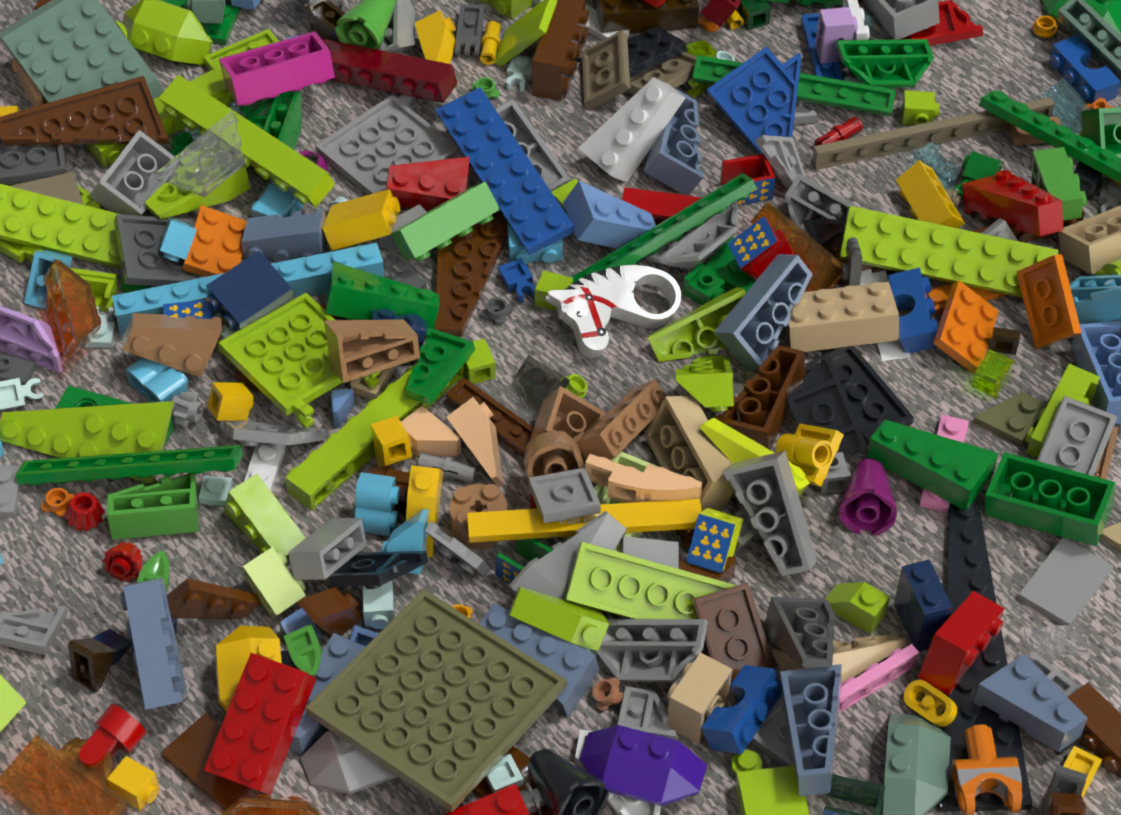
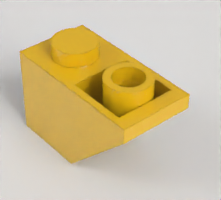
M398 416L371 424L378 467H385L412 457L409 435Z

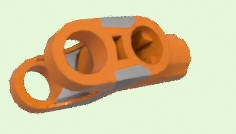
M974 725L966 729L964 735L969 759H958L952 762L953 785L962 814L974 815L975 797L984 792L998 795L1003 800L1005 806L1008 807L1010 813H1019L1022 804V779L1018 759L1016 757L997 758L992 729L987 725Z

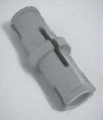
M424 452L421 453L417 465L439 468L444 472L443 479L447 480L449 477L468 482L469 484H472L477 470V466L455 462L451 457L447 456L444 459L425 454Z

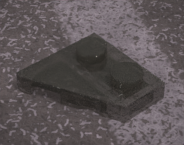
M530 355L526 357L514 377L518 388L522 390V397L525 403L530 406L533 412L532 418L535 422L543 400L559 386L566 388L570 382L568 378Z

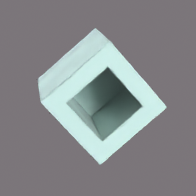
M392 581L376 589H366L363 586L365 627L383 629L394 619Z

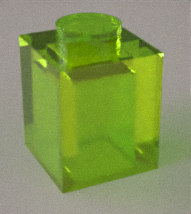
M989 349L975 371L972 387L997 398L1011 376L1014 360Z

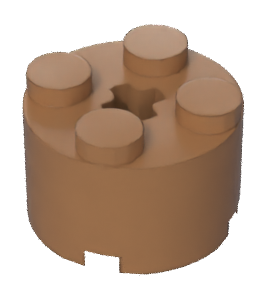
M564 431L542 433L526 445L524 464L528 481L529 477L585 468L578 444Z
M472 484L459 487L454 491V496L450 502L451 533L455 539L470 549H488L498 543V541L469 543L467 513L508 510L507 501L497 485Z

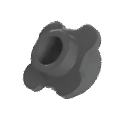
M494 297L487 301L486 309L481 311V316L484 319L495 321L496 324H504L506 316L513 312V307L507 304L503 298Z
M528 782L525 783L527 789L521 791L520 794L529 814L532 815L537 812L538 815H543L540 808L545 803L538 788L532 790Z

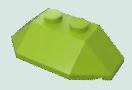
M141 0L124 12L122 24L125 26L128 40L134 48L172 61L205 65L203 56L210 54L213 41L205 33L192 11L161 0Z

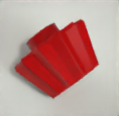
M89 492L75 494L65 508L64 518L68 520V526H73L76 531L82 529L87 532L90 528H97L98 523L104 521L102 515L105 511L101 507L100 501Z
M122 542L106 551L102 562L105 565L104 570L109 572L111 577L117 578L119 581L126 580L131 582L133 578L139 577L143 556L137 545H133L131 542Z

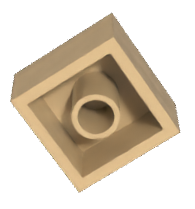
M700 653L694 662L688 663L685 666L682 680L679 684L674 683L667 694L669 705L666 713L671 730H675L676 733L697 744L700 743L704 737L701 727L715 707H724L729 700L731 668L703 653Z

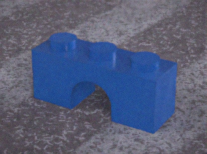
M1078 35L1053 44L1049 58L1050 65L1062 74L1068 85H1072L1078 92L1081 100L1092 104L1099 98H1104L1108 102L1117 97L1121 81L1107 66L1099 69L1087 68L1092 50Z
M920 267L888 275L897 310L913 309L909 314L899 317V338L905 353H914L937 347L933 342L939 326L937 320L932 319V314L936 313L933 298H928V293L932 292L929 277H923Z
M750 665L742 667L730 685L738 704L728 708L715 707L701 727L711 750L742 755L781 697V683L773 668Z

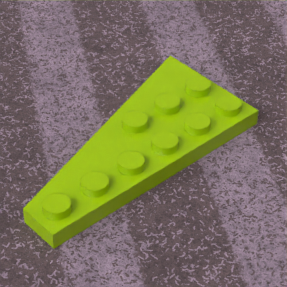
M174 401L2 412L0 439L3 442L59 458L163 451ZM151 475L146 478H138L137 476L129 478L153 484L157 475Z

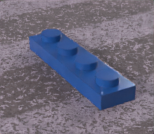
M819 13L801 15V25L814 75L843 80L839 62L821 64L815 49Z

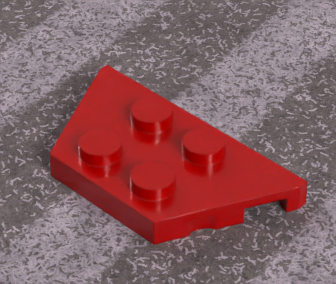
M946 0L938 2L939 24L898 40L927 39L929 46L981 37L983 36V27L980 24L976 26L970 21V15L960 10L955 2Z

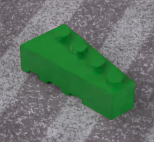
M884 420L870 438L867 459L878 460L884 468L967 511L993 476L999 453Z

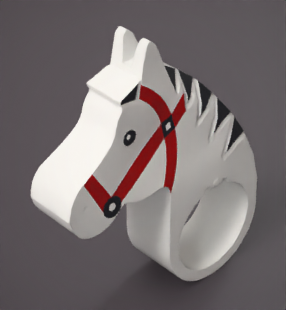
M624 265L587 275L568 286L565 290H551L545 298L547 302L557 307L558 319H562L572 328L580 353L585 357L595 358L602 355L609 342V336L605 327L610 317L646 329L661 327L671 320L678 309L681 301V291L675 279L664 271L649 266ZM644 284L657 286L667 295L670 309L662 314L648 313L637 305L632 291Z

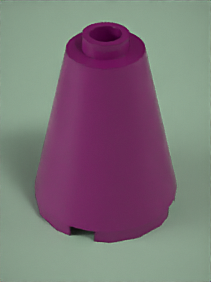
M864 459L857 464L839 506L840 521L855 534H861L860 530L872 531L871 535H879L888 531L896 520L897 507L884 466L875 459Z

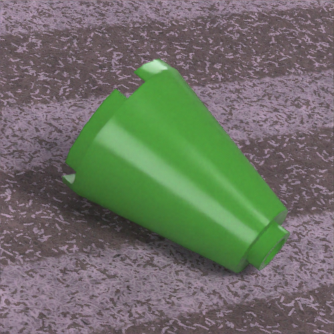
M362 0L337 21L335 33L340 42L379 50L394 11L396 0Z

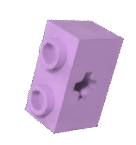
M849 7L820 10L815 49L821 64L841 62L842 60L835 45L836 41L854 40L853 35L857 31L858 24L856 17L852 16Z

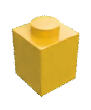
M212 382L206 407L217 421H247L249 412L254 405V399L243 383Z
M125 756L107 778L110 793L140 811L146 803H152L159 793L156 773L128 756Z

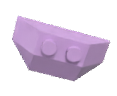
M0 306V351L21 359L34 361L36 365L61 373L63 368L50 325L44 321Z

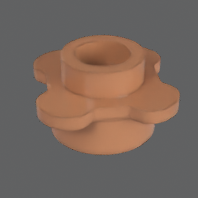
M617 678L601 679L594 685L592 694L597 700L596 708L598 710L605 711L608 706L622 702L623 694L619 691L620 681Z

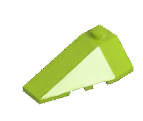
M214 141L195 152L190 157V162L184 168L180 167L175 172V177L169 183H163L144 202L145 206L159 219H164L198 210L201 205L209 207L228 202L250 189L247 169L233 154L227 155L217 146L218 143Z

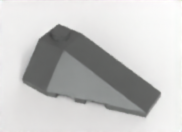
M771 596L764 624L771 643L801 666L832 667L835 613L828 600Z

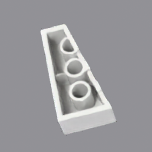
M653 77L578 149L609 175L627 182L678 110L685 97L669 84Z

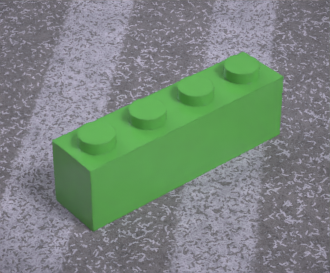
M482 182L393 231L391 235L405 261L415 259L416 262H419L430 256L429 250L437 247L439 250L451 244L450 238L458 235L460 238L473 231L472 225L476 223L483 225L494 219L492 214L500 210L486 182Z

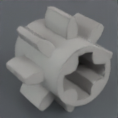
M186 391L185 393L181 392L180 396L175 395L173 397L174 405L171 415L176 417L174 420L175 424L187 427L192 422H199L203 414L204 404L197 401L198 394Z

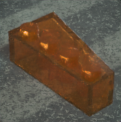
M768 201L750 221L753 225L762 217H765L774 232L780 229L784 233L794 255H798L813 274L804 292L831 289L841 278L842 263Z

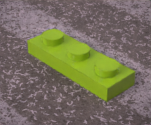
M267 29L203 56L204 64L211 71L220 66V58L276 43L279 40L270 29Z

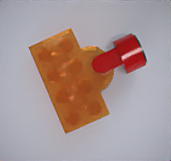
M116 703L111 704L94 723L97 730L89 739L76 737L68 741L58 751L36 735L1 774L0 789L35 815H123L131 805L125 798L108 786L107 778L115 770L112 756L119 749L124 753L130 754L147 734L146 726L131 711Z

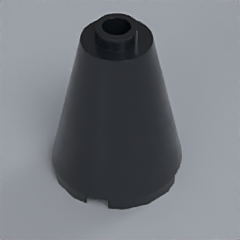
M550 749L538 750L532 754L528 763V771L551 815H600L609 798V792L605 789L606 784L600 778Z

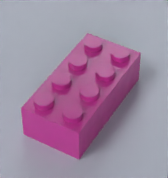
M315 31L219 59L225 87L238 106L251 105L259 99L275 98L280 93L299 91L304 86L323 84L328 79L335 78L330 50Z

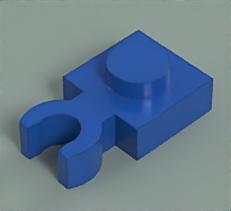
M522 258L498 266L499 277L509 292L516 289V298L520 303L524 302L523 293H530L533 299L535 298L536 286L533 284V276Z

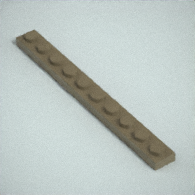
M1051 97L1023 103L1038 114L1048 117L1053 115L1055 103ZM986 110L814 146L812 164L815 170L1004 131L1008 130V122Z

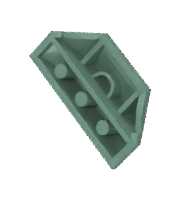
M895 713L890 715L884 777L883 815H925L948 794L951 737L921 715Z

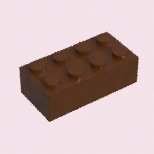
M557 0L547 32L540 38L532 60V96L561 101L563 94L569 92L571 84L569 77L575 75L577 67L575 60L581 58L583 49L581 43H586L588 37V28H585L589 16V10L585 9L586 0Z

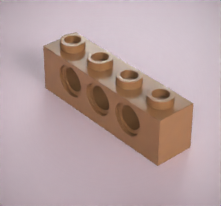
M655 379L631 388L577 442L586 460L589 454L605 457L609 460L615 458L654 418L666 397Z

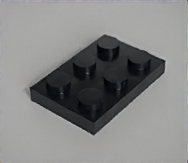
M659 26L650 28L641 35L630 37L627 40L630 78L687 52L686 42Z

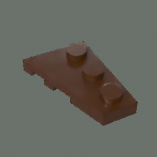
M189 578L167 595L171 618L241 619L248 616L252 610L260 605L258 594Z

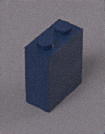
M260 251L206 285L207 304L213 311H219L223 316L224 324L229 330L232 331L234 329L236 332L293 300L292 287Z
M930 559L902 566L893 605L912 645L919 652L929 649L935 633L949 619L953 607Z

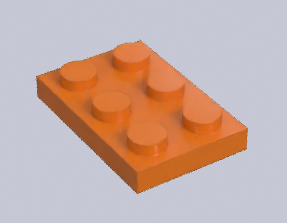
M201 205L194 225L197 230L181 270L208 277L226 273L238 265L243 254L242 238L247 221Z
M1062 254L1050 256L1016 271L1035 349L1048 347L1082 333Z
M960 280L952 284L933 344L970 372L977 373L982 368L999 310Z

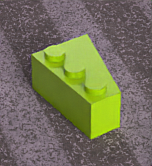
M1072 364L1068 365L1057 388L1051 393L1047 407L1042 408L1037 418L1038 424L1036 428L1031 427L1025 440V442L1029 443L1027 454L1036 458L1039 457L1064 396L1092 406L1100 379L1099 376Z

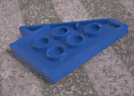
M766 46L707 89L709 97L758 154H763L755 141L760 136L792 137L802 56L800 53L782 65Z

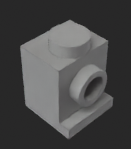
M843 452L835 454L822 486H818L821 495L846 491L851 479V473L847 469Z

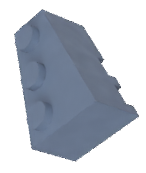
M324 208L316 209V213L303 214L301 211L293 212V216L280 218L278 214L248 218L242 238L244 258H249L260 251L268 261L282 262L325 253L327 238L322 229L325 222Z
M1025 654L979 683L974 699L976 705L981 708L984 705L1000 714V719L1005 722L1010 720L1025 729L1024 733L1057 752H1060L1081 737L1087 721V717Z

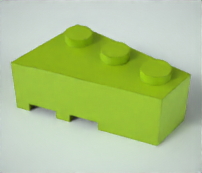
M255 474L228 491L223 510L227 516L253 542L261 554L273 547L276 552L281 551L287 561H289V551L306 539V537L260 476Z

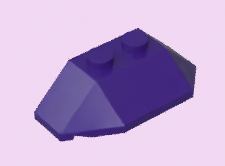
M621 725L589 732L579 758V762L588 772L600 778L606 784L605 789L608 792L658 806L682 800L690 795L691 797L698 795L707 769V764L680 741Z

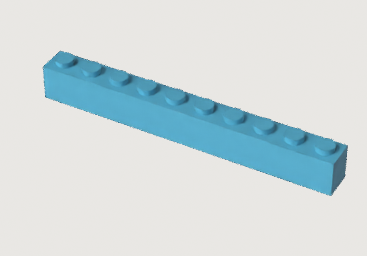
M377 243L272 264L292 287L293 300L304 293H307L310 297L326 294L333 262L384 277L383 260ZM223 274L113 295L112 299L120 336L124 335L133 313L163 315V304L206 300V285ZM212 310V317L221 315L218 310Z

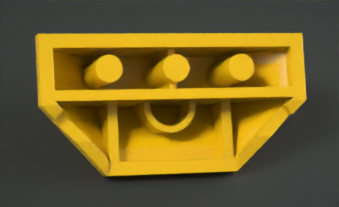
M240 625L215 646L218 703L226 712L228 711L251 652L282 663L280 639L270 627Z

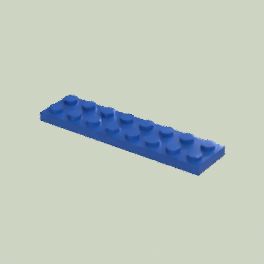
M481 87L435 109L437 117L462 155L470 157L469 165L481 183L486 182L500 208V213L528 255L574 233L575 227Z

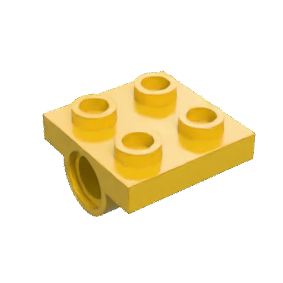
M799 423L795 435L783 434L778 439L775 449L776 453L786 451L788 461L798 466L805 473V478L811 485L822 486L844 435L837 430Z

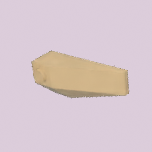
M892 634L857 637L853 639V644L847 641L833 640L832 665L842 664L843 683L848 678L855 677L865 671L871 664L878 663L888 657L894 650L906 646V639ZM779 648L773 649V656L781 671L813 668L801 666Z

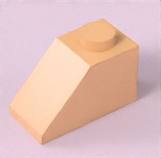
M423 406L401 421L409 435L411 451L417 456H420L422 452L433 456H458L461 454V437Z

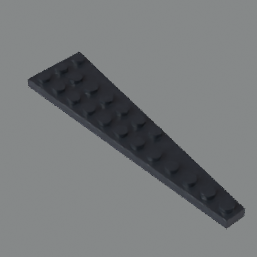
M978 500L973 501L967 511L952 503L949 504L946 594L953 607L951 615L973 591L997 604ZM1002 630L996 637H991L986 649L979 653L949 696L945 694L955 702L957 715L951 724L941 727V730L951 737L948 794L939 802L938 812L961 811L953 785L952 762L958 759H969L964 732L974 725H987L992 729L997 758L1016 757L1018 759L1022 779L1021 810L1032 808L1033 804L1019 725L1010 720L1005 722L999 718L1000 714L984 705L981 708L974 703L979 683L1008 665ZM984 792L975 797V811L1008 810L1003 800L994 793Z

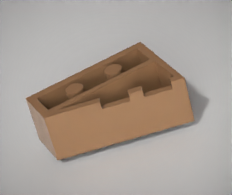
M133 313L123 335V351L201 378L222 332L221 317L198 319L195 316L177 318L162 314Z
M404 319L324 320L330 368L343 383L420 358L418 336Z

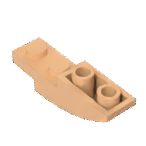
M589 454L585 462V469L590 481L608 487L607 497L626 503L701 499L702 482L690 476L671 472L664 467L647 464L644 472L634 467L624 466L612 462L605 457H598Z

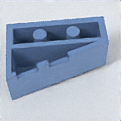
M581 181L577 182L563 202L568 217L575 227L574 232L578 241L618 249L656 226L651 213Z

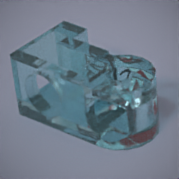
M931 141L914 153L912 165L920 160L934 170L945 190L948 188L952 189L956 185L959 168L954 162L947 161L939 154L940 146Z

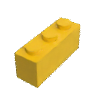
M918 160L896 179L901 188L899 194L906 202H909L911 206L909 211L915 219L958 229L965 224L934 170Z

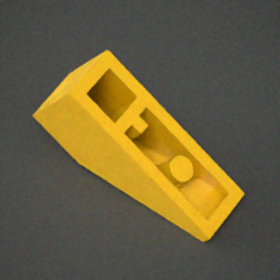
M439 10L414 24L425 59L450 64L456 43L453 34L456 28L450 17L446 18L442 11Z
M411 465L406 521L422 509H428V525L431 521L437 525L444 473L441 469ZM428 534L426 544L427 557L433 558L435 541Z

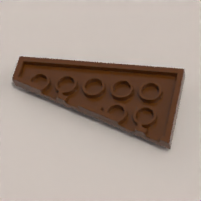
M144 76L0 117V138L3 145L129 144L139 130L157 144H169L166 131Z
M499 210L492 214L494 219L483 225H479V223L472 225L473 231L460 238L458 235L450 238L451 244L438 250L436 294H439V310L435 322V330L454 336H463L508 238V223Z

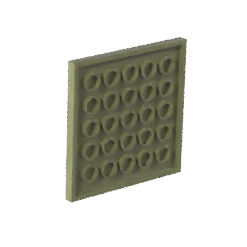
M423 589L306 706V714L453 812L567 688V679Z

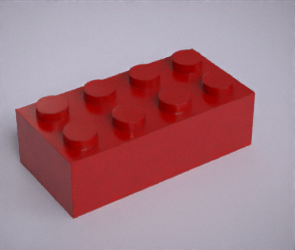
M251 652L204 770L271 796L317 678L302 670Z

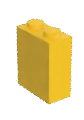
M390 189L331 205L322 227L331 250L391 235L400 212L399 201L396 197L392 196Z

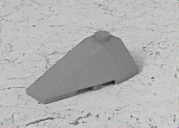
M514 99L498 107L496 111L550 191L570 181L566 172Z
M605 511L579 528L575 536L563 544L558 542L552 547L553 550L542 558L538 559L536 557L530 561L509 586L515 592H517L520 586L564 600L579 542L589 543L614 551L627 528Z

